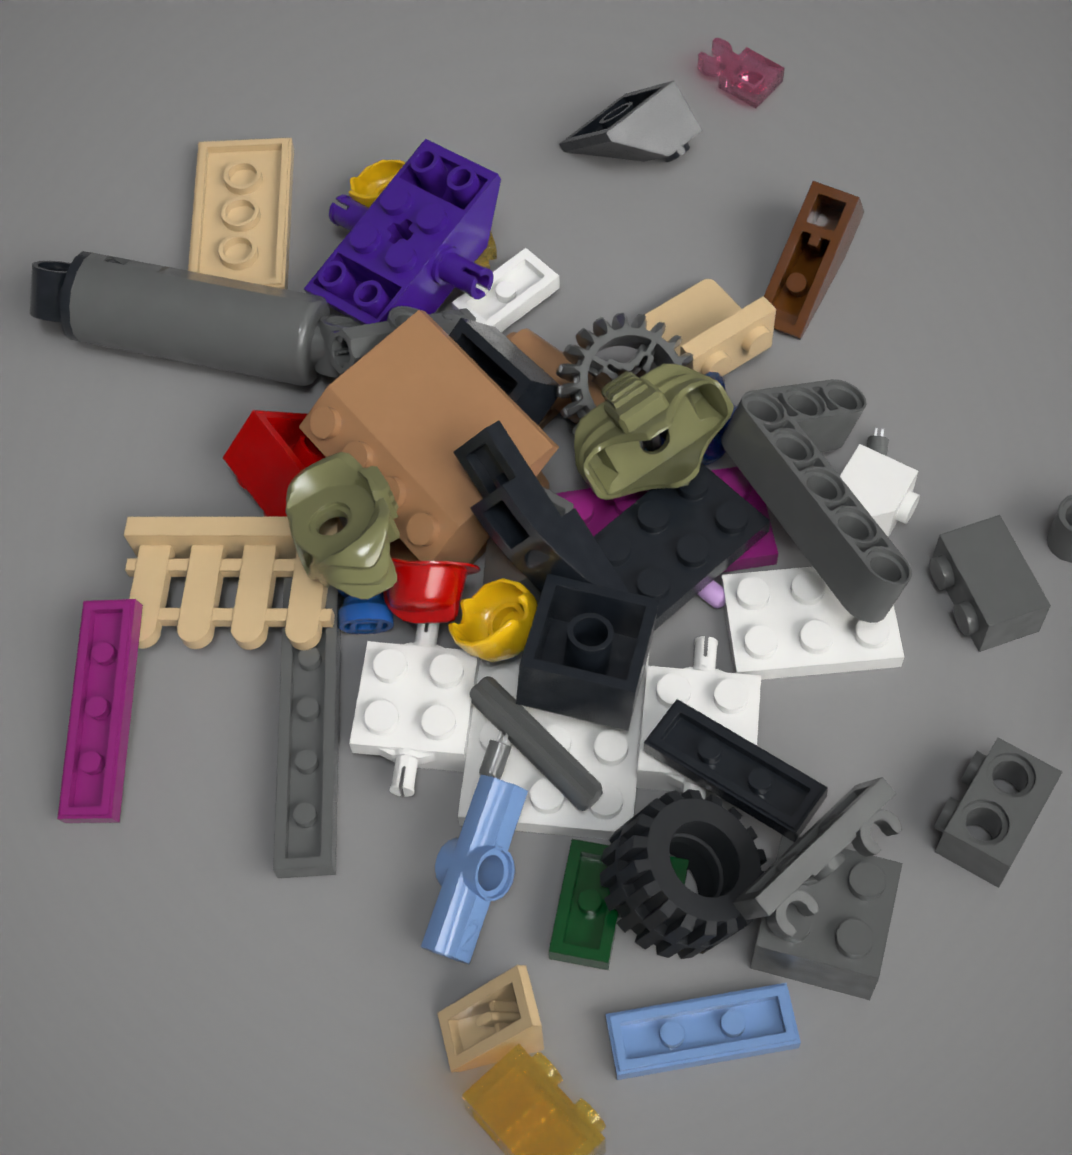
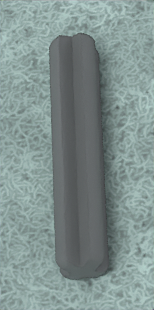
M486 676L473 686L469 693L472 698V704L499 731H502L504 736L507 733L509 735L508 740L578 810L586 811L600 799L603 794L601 783L522 705L516 704V699L493 677Z

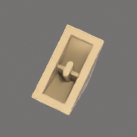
M526 965L514 966L437 1013L451 1072H462L544 1050L542 1025Z

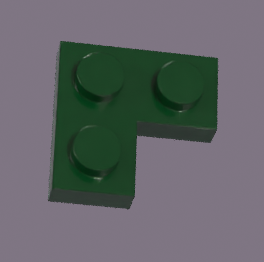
M576 839L571 840L549 947V959L609 970L617 928L616 922H618L619 913L616 909L609 911L604 898L610 894V890L607 887L601 886L600 873L608 867L601 862L604 849L609 845ZM670 857L677 877L685 885L689 860Z

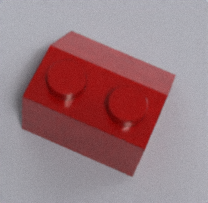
M253 410L222 457L236 475L239 485L251 494L264 511V517H287L286 496L291 480L309 465L326 458L299 428L308 415L306 413Z

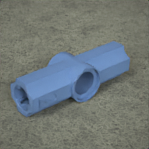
M480 775L459 838L456 837L448 840L441 847L437 855L435 873L442 887L421 948L462 963H470L490 902L502 898L509 891L513 883L515 866L508 849L528 793L527 790L495 777Z

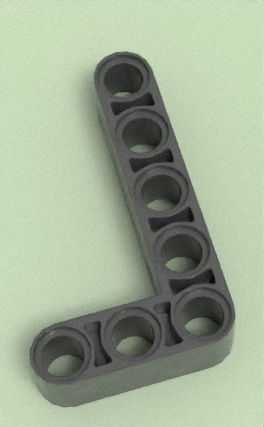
M837 379L746 392L742 396L721 436V443L725 451L843 607L852 616L861 621L878 623L884 620L912 577L911 567L821 453L837 450L843 446L867 405L865 396L854 385Z

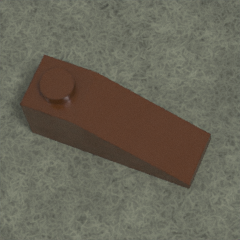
M812 181L764 294V297L776 308L774 330L800 340L802 339L844 261L863 217L864 209L860 197Z

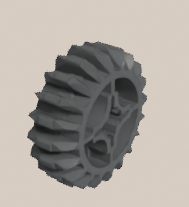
M617 313L613 317L612 327L603 317H600L593 323V333L582 328L575 335L579 346L569 344L563 351L565 358L572 364H560L556 369V375L570 383L560 385L556 389L555 395L562 399L571 398L572 403L560 411L561 416L569 418L577 414L579 419H581L593 408L597 407L589 392L588 373L593 376L592 382L602 389L603 386L624 372H631L635 368L634 374L639 378L650 371L653 361L657 367L662 364L686 366L693 361V354L684 353L678 356L674 349L681 344V336L675 335L668 341L662 338L666 327L665 322H658L650 331L646 330L647 320L645 314H638L634 318L631 327L624 313ZM613 346H627L637 349L636 354L628 363H620L611 358L604 361L595 355L597 352ZM578 423L572 429L574 435ZM666 430L651 440L639 441L640 447L643 449L644 444L649 451L659 449L662 446L661 437L666 440Z

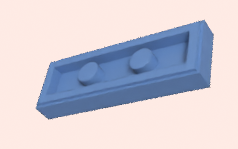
M787 982L606 1014V1025L617 1080L798 1049L801 1044Z

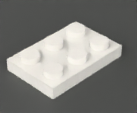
M813 566L724 574L721 577V586L725 594L724 611L734 673L761 675V680L902 666L904 653L894 605L884 620L878 623L861 621L852 616L843 607Z

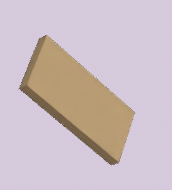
M292 138L198 142L188 271L288 290L294 165Z

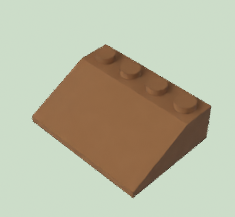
M422 310L414 313L329 384L299 426L325 457L344 452L351 454L363 468L370 466L378 467L388 482L399 507L397 510L398 517L394 519L400 533L399 538L420 561L470 563L490 537L470 509V507L482 500L483 497L453 453L456 449L484 428L500 420L537 477L559 448L487 373Z

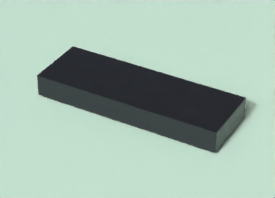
M676 699L644 741L646 753L793 842L798 839L827 797V786Z

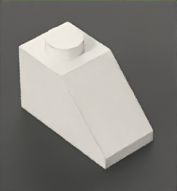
M859 444L840 475L888 537L898 521L904 524L908 523L920 498L919 494L913 492L918 470Z

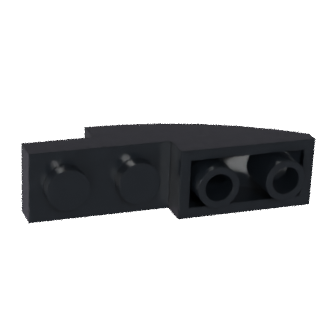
M500 420L484 428L453 452L483 497L482 500L470 507L471 511L507 558L541 591L543 590L547 574H552L629 592L577 510L574 508L565 515H560Z

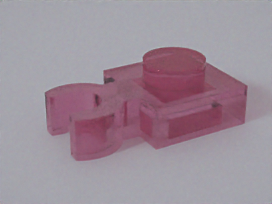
M715 38L712 41V55L715 57H711L704 52L698 54L697 68L702 74L710 77L719 76L718 88L755 109L783 82L784 67L748 47L738 55L732 51L730 43L721 38Z

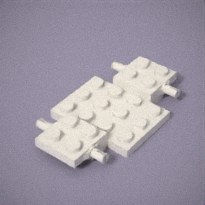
M441 623L418 624L414 643L394 644L367 641L349 743L352 753L380 755L395 762L389 791L397 796H401L402 786L405 797L414 795L417 768L464 772L458 810V822L460 826H463L480 778L479 770L490 740L496 741L499 730L472 704V698L469 693L480 680L490 676L516 699L519 665L524 650L516 657L492 663L472 656L463 649L444 648L437 645ZM701 636L694 640L693 667L681 669L648 666V654L629 731L523 706L601 783L603 794L586 811L578 810L507 740L506 745L512 748L500 780L515 784L528 791L515 831L609 840L617 829L634 816L637 788L662 791L677 790L683 793L687 789L700 790L702 798L705 799L706 791L709 790L646 753L644 741L676 699L757 745L761 675L727 673L715 669L718 640L713 637L708 638L707 656L705 657L703 655L705 636ZM503 734L501 736L500 743H503L505 736Z

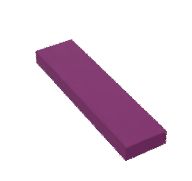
M136 599L83 601L57 817L58 820L64 823H120L143 605Z

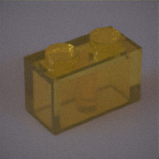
M518 1043L462 1094L466 1111L505 1155H604L606 1153V1138L601 1134L606 1128L604 1121L584 1099L580 1098L574 1104L558 1087L563 1081L562 1076L555 1066L539 1051L531 1057Z

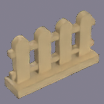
M127 517L124 537L137 558H127L125 568L128 576L133 577L129 599H136L143 605L139 649L153 646L160 638L162 626H177L179 637L185 646L191 649H201L207 646L213 639L215 627H231V633L236 643L246 650L260 647L267 639L269 627H285V633L291 645L298 650H309L315 647L321 639L323 627L333 628L334 612L332 609H325L328 588L318 579L308 577L293 542L288 517ZM340 518L328 519L320 527L319 533L322 535H333L344 529ZM171 577H186L181 608H166ZM224 577H239L234 608H219ZM276 577H293L288 608H272Z

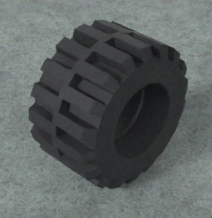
M687 789L681 795L677 790L665 793L659 799H654L617 829L609 839L611 844L603 851L601 862L608 867L600 873L601 886L607 887L610 890V894L604 900L609 911L616 909L622 918L616 922L622 931L626 933L631 929L637 935L635 943L645 950L651 945H656V952L659 956L670 958L678 953L680 959L692 958L698 953L703 954L748 926L754 919L745 920L732 902L764 873L761 870V866L767 862L764 849L756 848L753 840L758 838L752 826L746 829L739 821L743 815L734 807L729 810L723 808L722 799L712 794L703 799L700 790ZM669 854L677 858L689 860L688 868L697 883L698 894L688 889L679 880L672 867Z

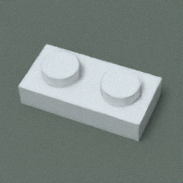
M525 248L493 272L494 279L490 291L476 284L478 289L485 292V297L478 300L464 293L452 302V310L467 308L476 317V322L496 327L500 332H503L560 288L559 275Z

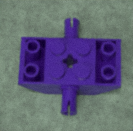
M425 139L370 207L353 200L345 194L338 196L336 200L347 206V210L332 202L329 209L330 221L350 232L304 287L305 292L324 297L329 307L350 317L361 325L387 321L389 312L392 308L398 306L416 308L425 311L427 314L435 313L455 287L469 294L474 299L479 300L485 297V292L478 289L476 284L490 291L494 275L489 268L482 267L476 264L475 261L488 246L501 178L498 173Z

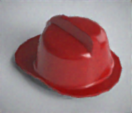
M391 558L395 566L397 582L393 587L383 592L384 601L391 612L403 621L415 624L450 623L458 615L467 575L476 574L481 571V568L477 565L463 562L405 561Z

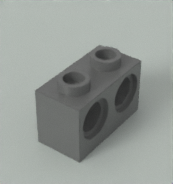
M997 738L987 756L977 751L970 761L961 779L962 783L969 786L961 802L950 797L939 815L934 828L943 834L935 853L999 888L1051 795L1062 771ZM1003 779L1011 782L1017 788L1018 793H1006L1000 790L993 780ZM978 825L984 827L989 831L993 840L982 841L974 838L967 830V826Z

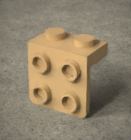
M704 279L646 313V330L650 331L658 322H665L666 327L662 338L668 341L675 335L681 336L682 342L674 350L678 356L684 353L693 354V361L685 367L718 380L772 346L776 308L762 296L741 309L714 280Z

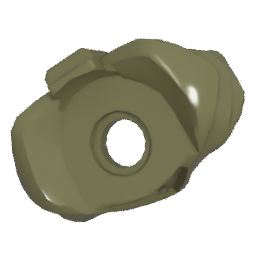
M662 364L640 378L634 373L626 371L603 386L601 394L605 401L579 420L575 430L574 441L577 470L585 482L591 486L596 496L605 500L649 489L687 486L698 474L701 460L707 447L730 419L734 406L723 386L717 380L682 365ZM666 430V440L659 449L655 451L642 450L639 441L651 440Z
M339 452L323 458L300 471L291 480L286 496V514L291 536L308 577L318 579L326 588L333 586L352 597L367 600L393 587L397 582L395 566L389 554V543L400 537L394 519L398 517L397 510L399 507L388 482L377 466L363 468L351 454ZM334 517H345L348 519L344 529L336 534L322 535L319 533L320 527L328 519Z

